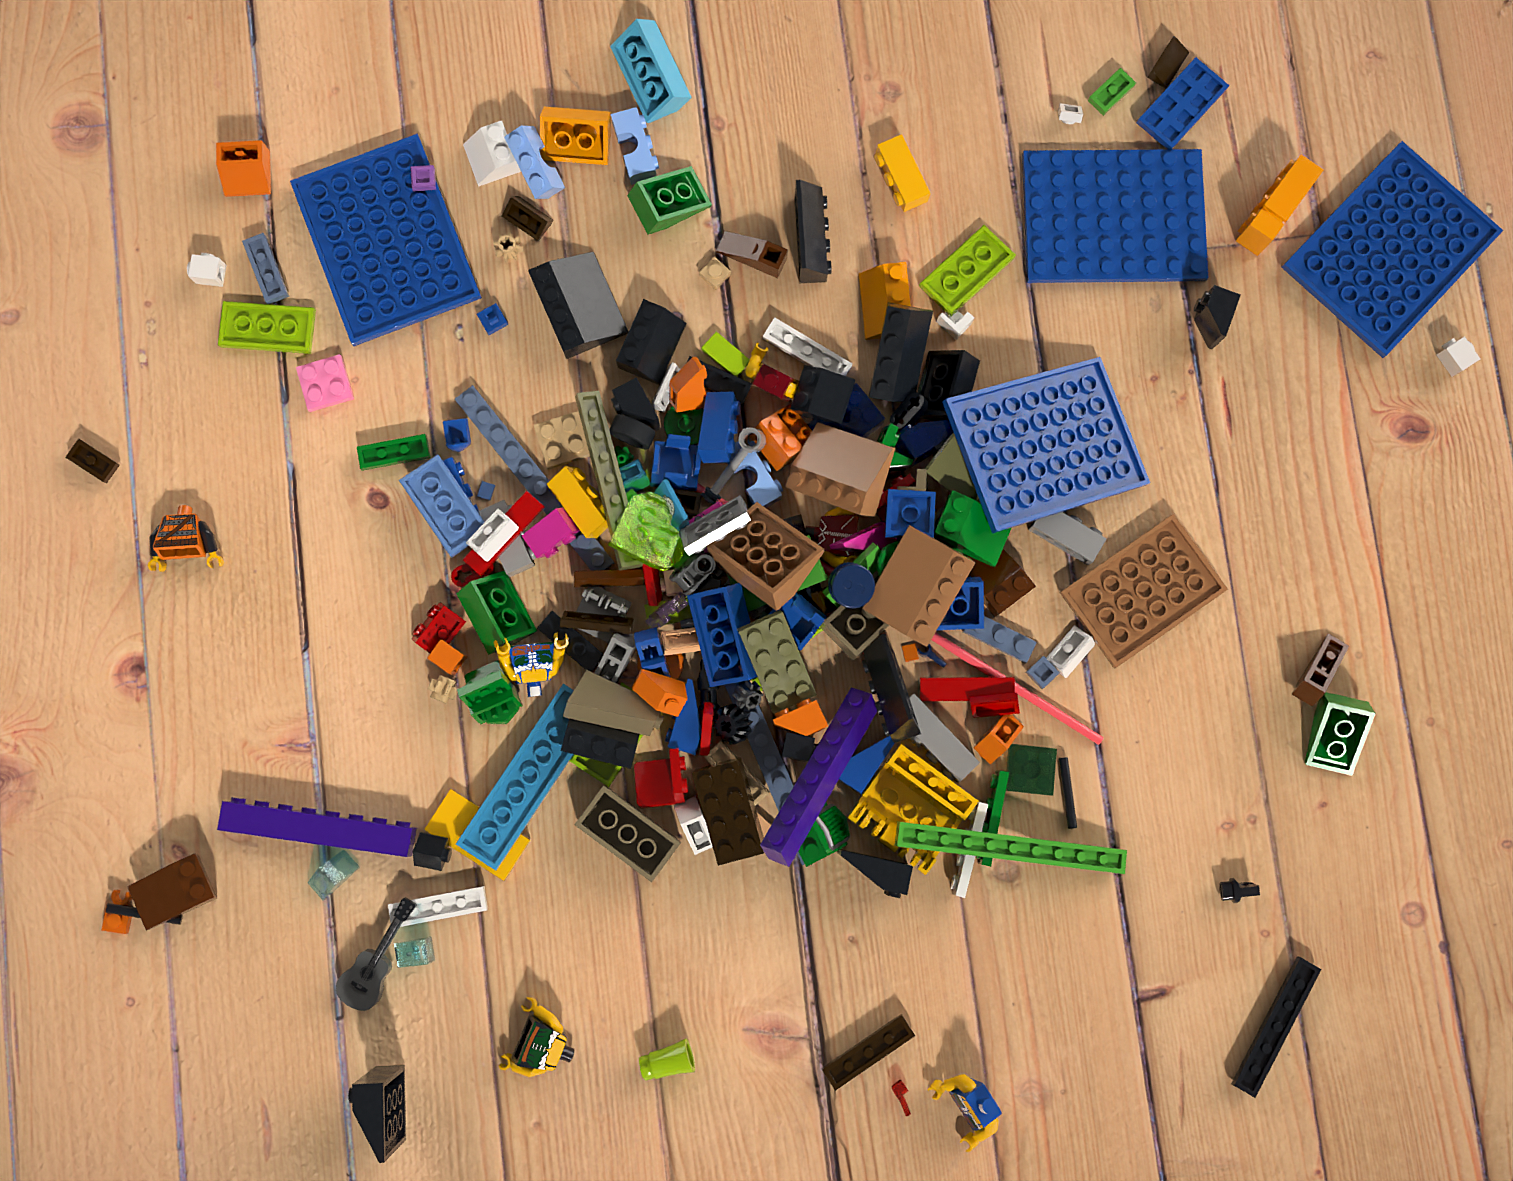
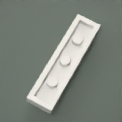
M775 317L763 335L765 341L807 366L823 368L844 376L848 374L852 367L851 362Z
M977 803L968 816V819L971 820L969 829L965 828V830L982 832L988 804ZM958 854L956 865L959 866L957 875H953L950 889H953L954 895L965 898L975 856Z
M481 886L413 899L411 901L415 902L417 906L400 927L487 911L485 887ZM400 902L388 904L391 923Z

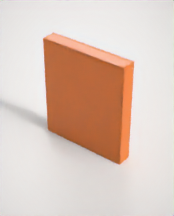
M915 643L902 646L905 662L919 659Z

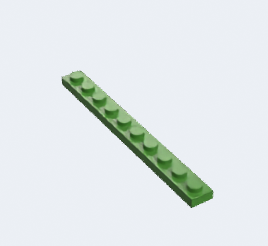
M898 821L894 845L1125 874L1127 850Z

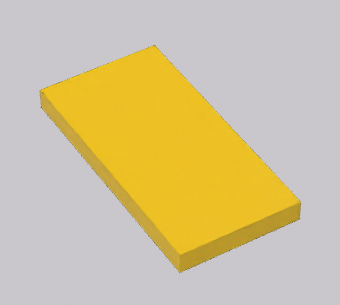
M450 789L424 830L432 835L448 838L450 847L505 881L531 840L521 834L497 871H495L456 845L480 807L453 789Z

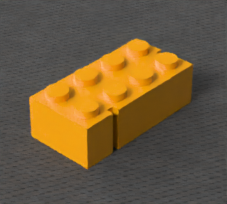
M1302 154L1295 161L1291 159L1277 175L1272 186L1264 193L1261 201L1251 211L1248 219L1238 229L1237 232L1240 235L1236 242L1258 256L1274 240L1284 226L1282 222H1286L1323 172V169Z

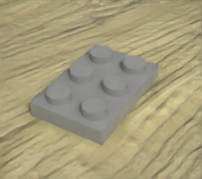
M741 495L680 529L683 547L688 556L703 551L708 544L720 541L729 532L735 529L739 530L747 525L751 519Z

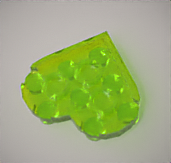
M652 492L632 497L626 505L608 546L652 568L663 571L674 566L684 552L682 539L678 535L679 531L671 525L672 514H670L669 508L666 505L667 501L660 495Z

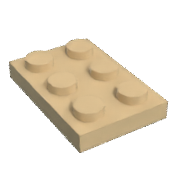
M579 411L533 425L548 470L590 457Z

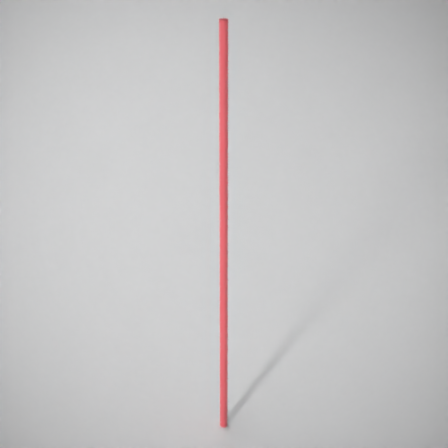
M698 483L697 490L694 492L702 493L705 487ZM721 498L720 500L717 499L718 501H716V502H722L723 505L728 502V501L724 500L723 498ZM820 560L825 574L830 576L835 568ZM935 632L931 639L989 677H1007ZM1015 682V693L1017 692L1024 699L1099 745L1102 742L1103 736Z

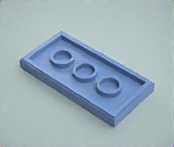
M437 454L401 478L399 482L450 557H454L469 547L466 542L485 522L441 457Z

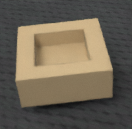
M716 257L699 272V276L715 290L731 275V271Z

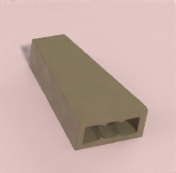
M586 670L568 699L563 717L646 736H650L654 728L659 729L664 719L660 711H656L637 693Z

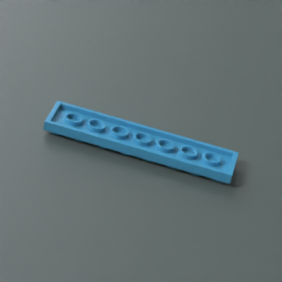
M565 684L561 686L456 843V845L495 871H497L574 755L560 751L569 721L568 718L563 717L567 701L574 691Z

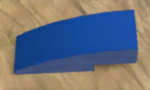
M657 627L635 632L634 640L642 669L671 678Z

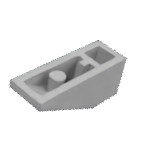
M615 633L595 674L616 684L619 682L637 649L634 634Z

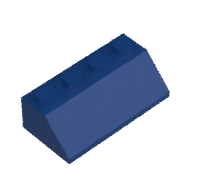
M735 583L687 595L709 686L715 687L747 681L757 677L737 631L738 628L751 623L741 584Z

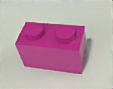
M562 507L554 509L521 536L536 558L546 557L548 559L559 552L557 549L562 544L567 545L576 539L575 534L580 530Z

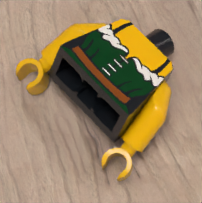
M526 997L532 1002V1007L528 1009L521 1005V1008L525 1012L534 1013L533 1015L529 1014L513 1055L505 1053L500 1056L507 1059L508 1065L501 1063L498 1067L501 1070L511 1068L513 1072L532 1077L543 1074L547 1070H555L559 1059L571 1062L575 1050L572 1047L565 1046L567 1037L563 1033V1026L556 1016L543 1006H537L535 998Z

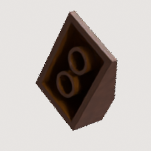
M1004 549L995 567L965 555L975 562L968 577H980L984 582V604L994 617L1001 614L1036 587L1025 571Z
M196 853L127 886L146 931L217 899L201 859Z

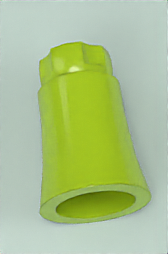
M687 1038L639 1057L640 1071L644 1080L695 1072L694 1057Z

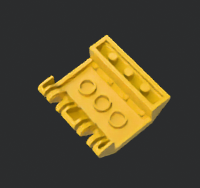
M900 744L869 784L847 818L856 824L861 816H863L859 827L862 829L869 824L872 818L877 824L873 828L871 835L876 838L882 830L883 832L878 841L893 852H896L899 848L894 846L897 821L956 829L962 820L965 821L979 801ZM901 847L897 855L902 858L908 853L909 848ZM912 848L916 852L911 858L910 864L915 867L921 859L917 870L926 875L937 861L935 858L939 851Z

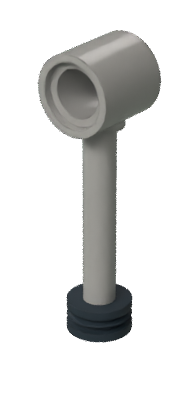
M749 427L741 431L738 438L741 448L712 488L706 487L704 492L701 493L708 503L715 504L718 501L717 499H721L719 492L748 453L758 452L764 448L766 436L761 430ZM752 433L757 436V443L754 446L748 444V437Z

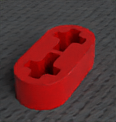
M465 563L452 571L451 580L456 586L463 588L470 581L494 574L495 565L493 563L488 568L487 573L480 576ZM461 571L464 574L471 572V575L465 577L466 582L464 583L456 579Z

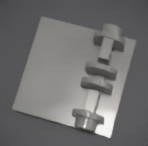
M600 587L585 588L582 594L583 598L576 612L625 617L632 602ZM580 629L607 643H610L611 638L615 634L613 632Z

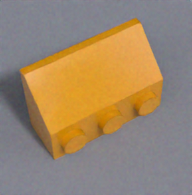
M543 107L540 114V138L545 146L541 149L542 159L547 161L608 165L611 112Z
M906 262L882 264L859 273L865 340L880 339L887 302L911 306Z

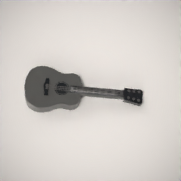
M406 897L403 898L393 915L395 917L377 949H366L357 956L355 964L339 977L336 983V994L347 1006L365 1011L380 1001L384 990L385 978L392 969V962L384 954L403 921L405 922L416 908L417 904Z

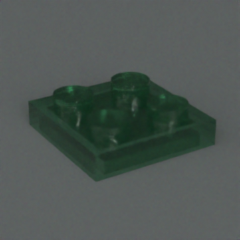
M1011 744L1008 748L1006 772H1009L1006 791L1053 796L1057 749Z

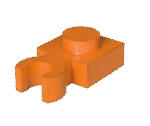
M118 889L113 890L111 894L114 904L127 906L132 901L130 892H126L124 900L120 899V890ZM105 909L101 931L128 934L132 917L106 913Z

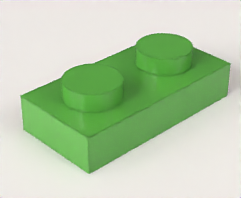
M1120 68L1089 97L1088 102L1104 116L1136 85V82Z

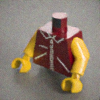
M757 342L751 352V358L746 367V375L752 379L751 383L790 402L794 398L799 381L762 363L761 361L765 357L768 347L763 350L758 347L759 343Z
M836 507L826 512L824 516H821L819 527L805 526L807 536L809 535L811 540L817 541V544L824 548L821 558L832 567H837L846 562H853L857 558L854 556V552L830 548V544L857 532L859 515H855L856 513L840 507Z

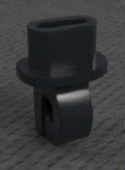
M1230 878L1226 882H1220L1222 901L1232 900L1233 903H1238L1241 897L1260 895L1259 885L1253 882L1238 883L1234 878Z

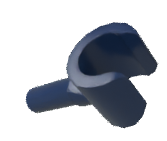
M930 644L927 646L929 650L926 653L921 652L917 648L918 654L921 657H929L943 668L946 666L947 663L931 651Z

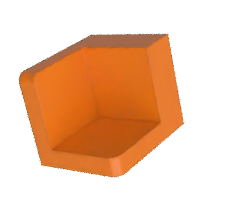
M443 640L438 642L427 657V659L452 676H455L468 658Z

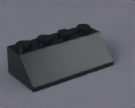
M796 180L794 201L800 284L827 282L828 274H832L831 260L827 261V253H830V239L825 238V231H829L828 217H824V209H827V195L823 196L822 187L803 180Z
M887 302L869 391L870 398L902 402L911 393L916 392L933 315L932 310Z
M881 634L863 651L865 660H862V664L866 674L870 673L872 678L868 683L872 694H877L879 700L875 702L879 715H883L885 723H882L886 737L890 736L893 742L896 743L920 735L921 731L894 650L886 634Z

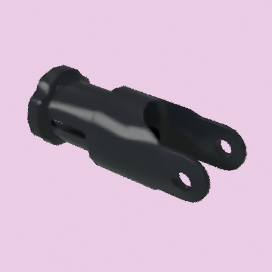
M702 659L700 662L701 671L697 679L698 690L701 695L699 710H704V702L713 703V710L719 709L720 705L717 704V690L719 686H709Z

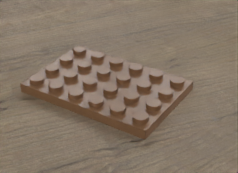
M1172 514L1059 593L1112 667L1117 668L1227 591L1228 588L1175 515Z

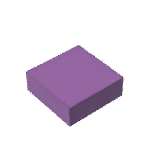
M434 165L411 167L413 191L436 190Z

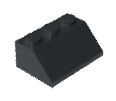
M643 299L616 359L618 368L660 385L687 325L686 322L666 308Z
M965 350L929 351L918 393L922 394L929 404L928 409L921 418L951 425L942 402L947 398L972 392L980 360ZM918 401L914 403L916 407L920 404Z
M569 719L560 751L631 769L639 734Z

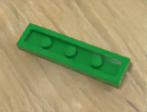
M997 770L995 775H991L989 788H992L991 798L988 797L986 800L988 814L986 821H984L982 832L998 833L1009 772ZM976 856L979 859L978 864L991 867L993 858Z

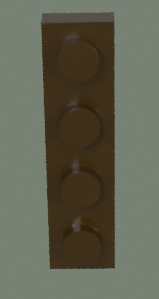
M900 1014L821 1069L836 1091L915 1037V1034L902 1014Z

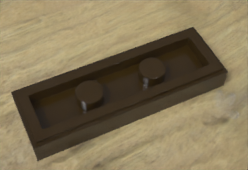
M564 611L560 619V627L631 634L634 619L630 617Z

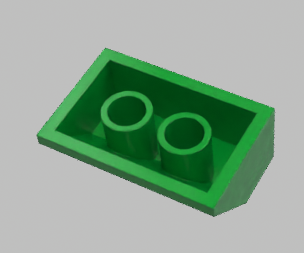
M505 571L470 581L456 593L488 655L497 652L494 646L495 640L500 647L505 644L504 638H507L510 646L537 632L534 623Z

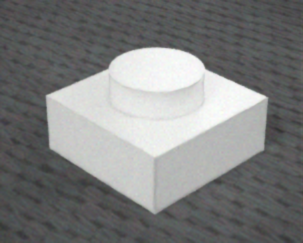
M1059 104V120L1066 124L1081 123L1083 117L1082 106Z

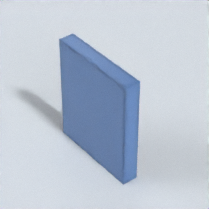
M482 481L477 497L491 500L495 485Z

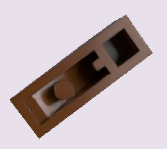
M1328 634L1300 677L1292 695L1313 707L1326 693L1349 645Z

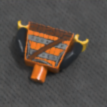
M180 505L177 515H165L162 518L161 524L150 534V556H153V559L148 562L149 570L156 571V563H158L159 571L164 572L167 568L164 560L206 557V553H209L207 565L210 568H214L212 564L214 558L218 559L219 566H223V558L216 554L218 548L214 534L206 522L201 521L197 514H192L193 509L190 506Z

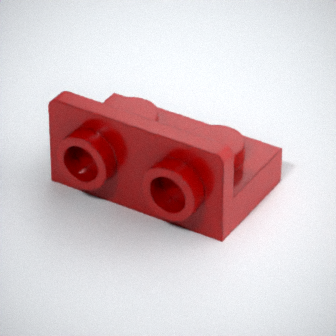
M439 602L438 605L434 604L427 612L428 618L423 624L419 623L412 632V635H414L412 640L428 653H431L440 640L450 644L466 621Z

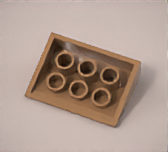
M818 422L794 460L785 487L850 512L875 517L895 448Z
M756 502L748 509L751 520L745 527L739 530L735 529L729 532L724 539L708 544L707 549L709 556L715 561V566L777 611L795 595L824 553V548Z
M909 525L877 580L872 598L862 609L927 647L975 562Z

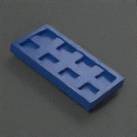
M1195 57L1136 123L1166 149H1173L1230 85Z

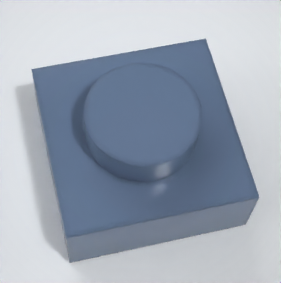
M1042 656L1026 671L1027 675L1041 689L1045 688L1060 673L1045 656Z

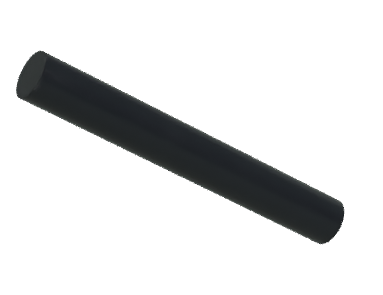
M1068 757L1059 758L1066 818L1068 829L1077 828L1070 768Z
M107 904L106 913L140 918L136 907ZM183 915L165 923L181 925Z

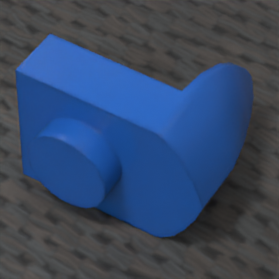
M468 419L443 421L446 447L455 452L465 450L471 444Z

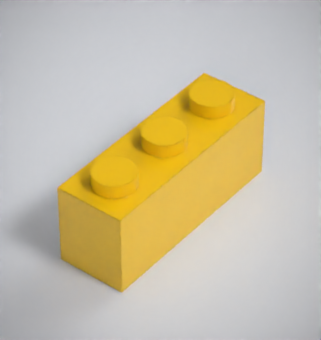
M901 134L878 144L874 158L878 167H882L885 173L884 180L887 186H891L894 191L893 198L896 205L901 206L903 212H906L928 202L931 193L903 135Z
M565 466L547 483V486L585 538H597L608 528L602 501L598 497L599 493L593 486L588 484L585 480L586 476L580 468Z

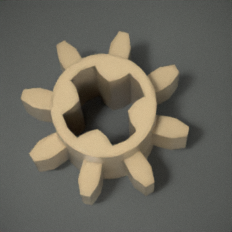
M511 232L503 236L499 234L498 242H493L494 247L498 249L495 252L496 256L501 257L503 255L505 262L513 258L517 260L518 252H523L522 247L518 245L521 242L520 238H513Z
M441 675L438 680L432 679L428 686V689L432 691L430 697L446 704L449 698L455 700L458 693L457 688H454L456 682Z

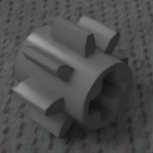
M747 680L736 685L732 696L736 699L735 703L740 708L745 706L750 710V708H755L760 704L763 693L760 691L761 687L756 681L751 683Z

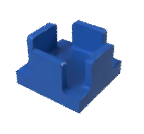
M668 434L666 442L654 441L651 487H659L662 481L667 479L673 489L697 490L701 457L698 453V446L690 445L691 437Z
M888 489L885 537L896 538V541H900L910 525L934 538L936 492Z
M797 592L779 609L782 610L799 651L803 649L827 618L824 613ZM772 609L769 614L776 612V610Z

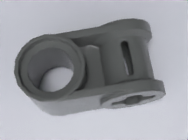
M703 552L694 553L672 572L669 579L672 582L675 581L681 587L682 593L685 596L690 595L714 571L715 561L711 556ZM705 558V567L698 569V561Z

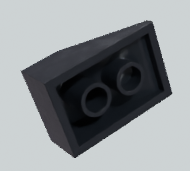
M842 849L838 850V854L883 889L884 894L887 896L900 898L901 894H908L913 866Z

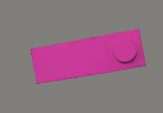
M880 521L830 544V548L833 550L862 553L872 543H875L882 550L887 544L896 541V538L885 537V521Z

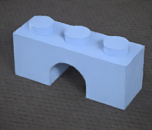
M637 107L611 114L618 144L632 142L637 146L633 153L623 155L631 185L636 184L638 181L655 177L656 169H659L656 155L652 156L650 149L653 148L650 135L645 136L644 128H647L644 115H639Z
M521 125L504 137L535 199H549L565 188L556 168L548 166L540 155L539 150L545 146L535 126Z
M748 440V444L750 446L755 445V442L753 440L750 442ZM739 441L735 442V452L731 453L730 462L741 448ZM759 451L748 453L734 474L745 469L751 470L756 474L757 481L753 486L746 489V495L753 505L758 502L767 508L782 499L781 492L783 488L777 479L773 481L769 474L771 469L765 460H760L757 455Z

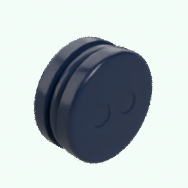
M846 562L838 565L831 572L828 579V590L831 597L840 605L847 608H859L867 604L872 598L875 591V581L871 572L864 566L853 562Z

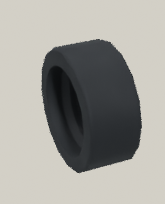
M620 414L615 415L609 429L610 434L615 438L645 450L650 448L656 434L648 425Z

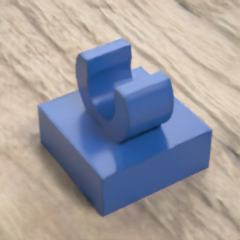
M497 303L477 313L488 335L508 325Z

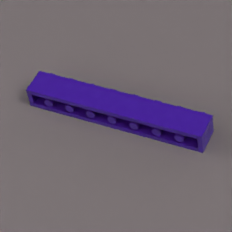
M850 688L760 844L769 860L790 867L877 713L875 700L871 693Z
M231 797V801H222L217 830L402 857H411L413 854L417 828L410 827L411 822L396 821V825L387 824V819L373 817L372 821L363 820V815L349 814V817L345 818L339 817L340 812L325 811L324 815L317 814V809L302 807L301 811L292 810V805L278 804V808L269 807L270 802L255 800L254 804H247L246 799Z

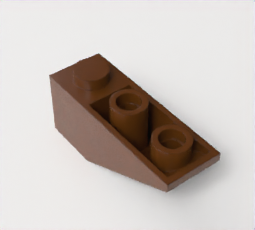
M725 231L716 252L778 279L787 260L788 249L767 240Z

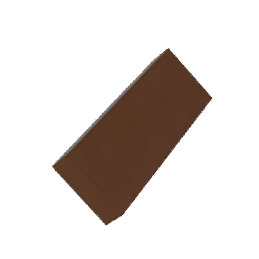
M643 569L574 572V587L644 585L645 580Z

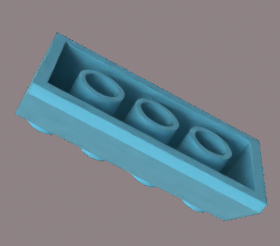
M636 19L610 46L640 111L644 115L646 123H651L678 111L692 98L654 20Z

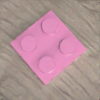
M340 354L296 367L309 412L354 399L344 360Z

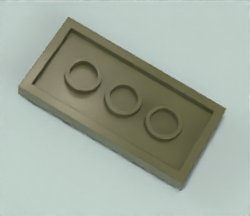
M778 610L737 629L773 714L817 695L782 610Z

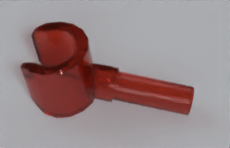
M898 1080L892 1085V1091L901 1103L905 1116H909L911 1113L906 1099L903 1097L909 1090L902 1080Z

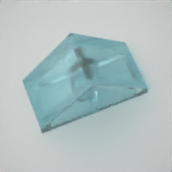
M342 850L320 866L307 883L322 900H325L360 867L345 850Z
M431 936L394 943L398 968L426 965L435 961Z

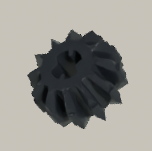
M728 704L717 710L718 714L713 717L716 723L712 726L717 728L716 736H721L722 742H728L730 745L745 741L748 738V734L752 732L749 725L753 721L748 719L750 712H744V707L740 708L736 704Z

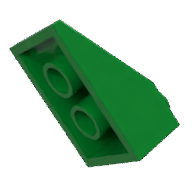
M692 166L638 181L627 195L647 235L665 230L712 206Z
M953 490L948 496L935 525L934 539L958 552L995 567L1011 528L992 534L982 505L976 500Z
M1326 692L1319 699L1314 713L1305 764L1352 776L1376 714L1370 703Z

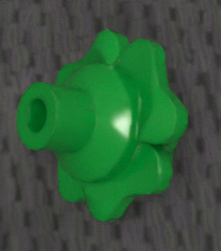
M616 446L614 448L619 468L631 463L634 459V455L629 452L627 447L621 449L620 446Z

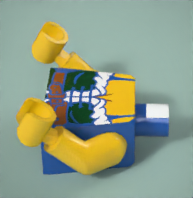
M555 633L554 644L553 642L510 646L507 638H504L505 644L499 647L495 640L494 646L498 652L500 668L509 680L515 681L516 684L527 683L528 697L542 696L541 682L550 681L551 677L557 674L564 659L565 647L569 643L566 633L563 640H558V634Z
M961 1074L944 1080V1083L941 1080H934L927 1089L928 1091H936L932 1096L934 1100H938L945 1090L948 1091L974 1133H967L960 1140V1143L963 1141L969 1143L970 1147L965 1150L966 1152L973 1150L979 1144V1141L982 1142L997 1131V1117L1002 1112L982 1082Z

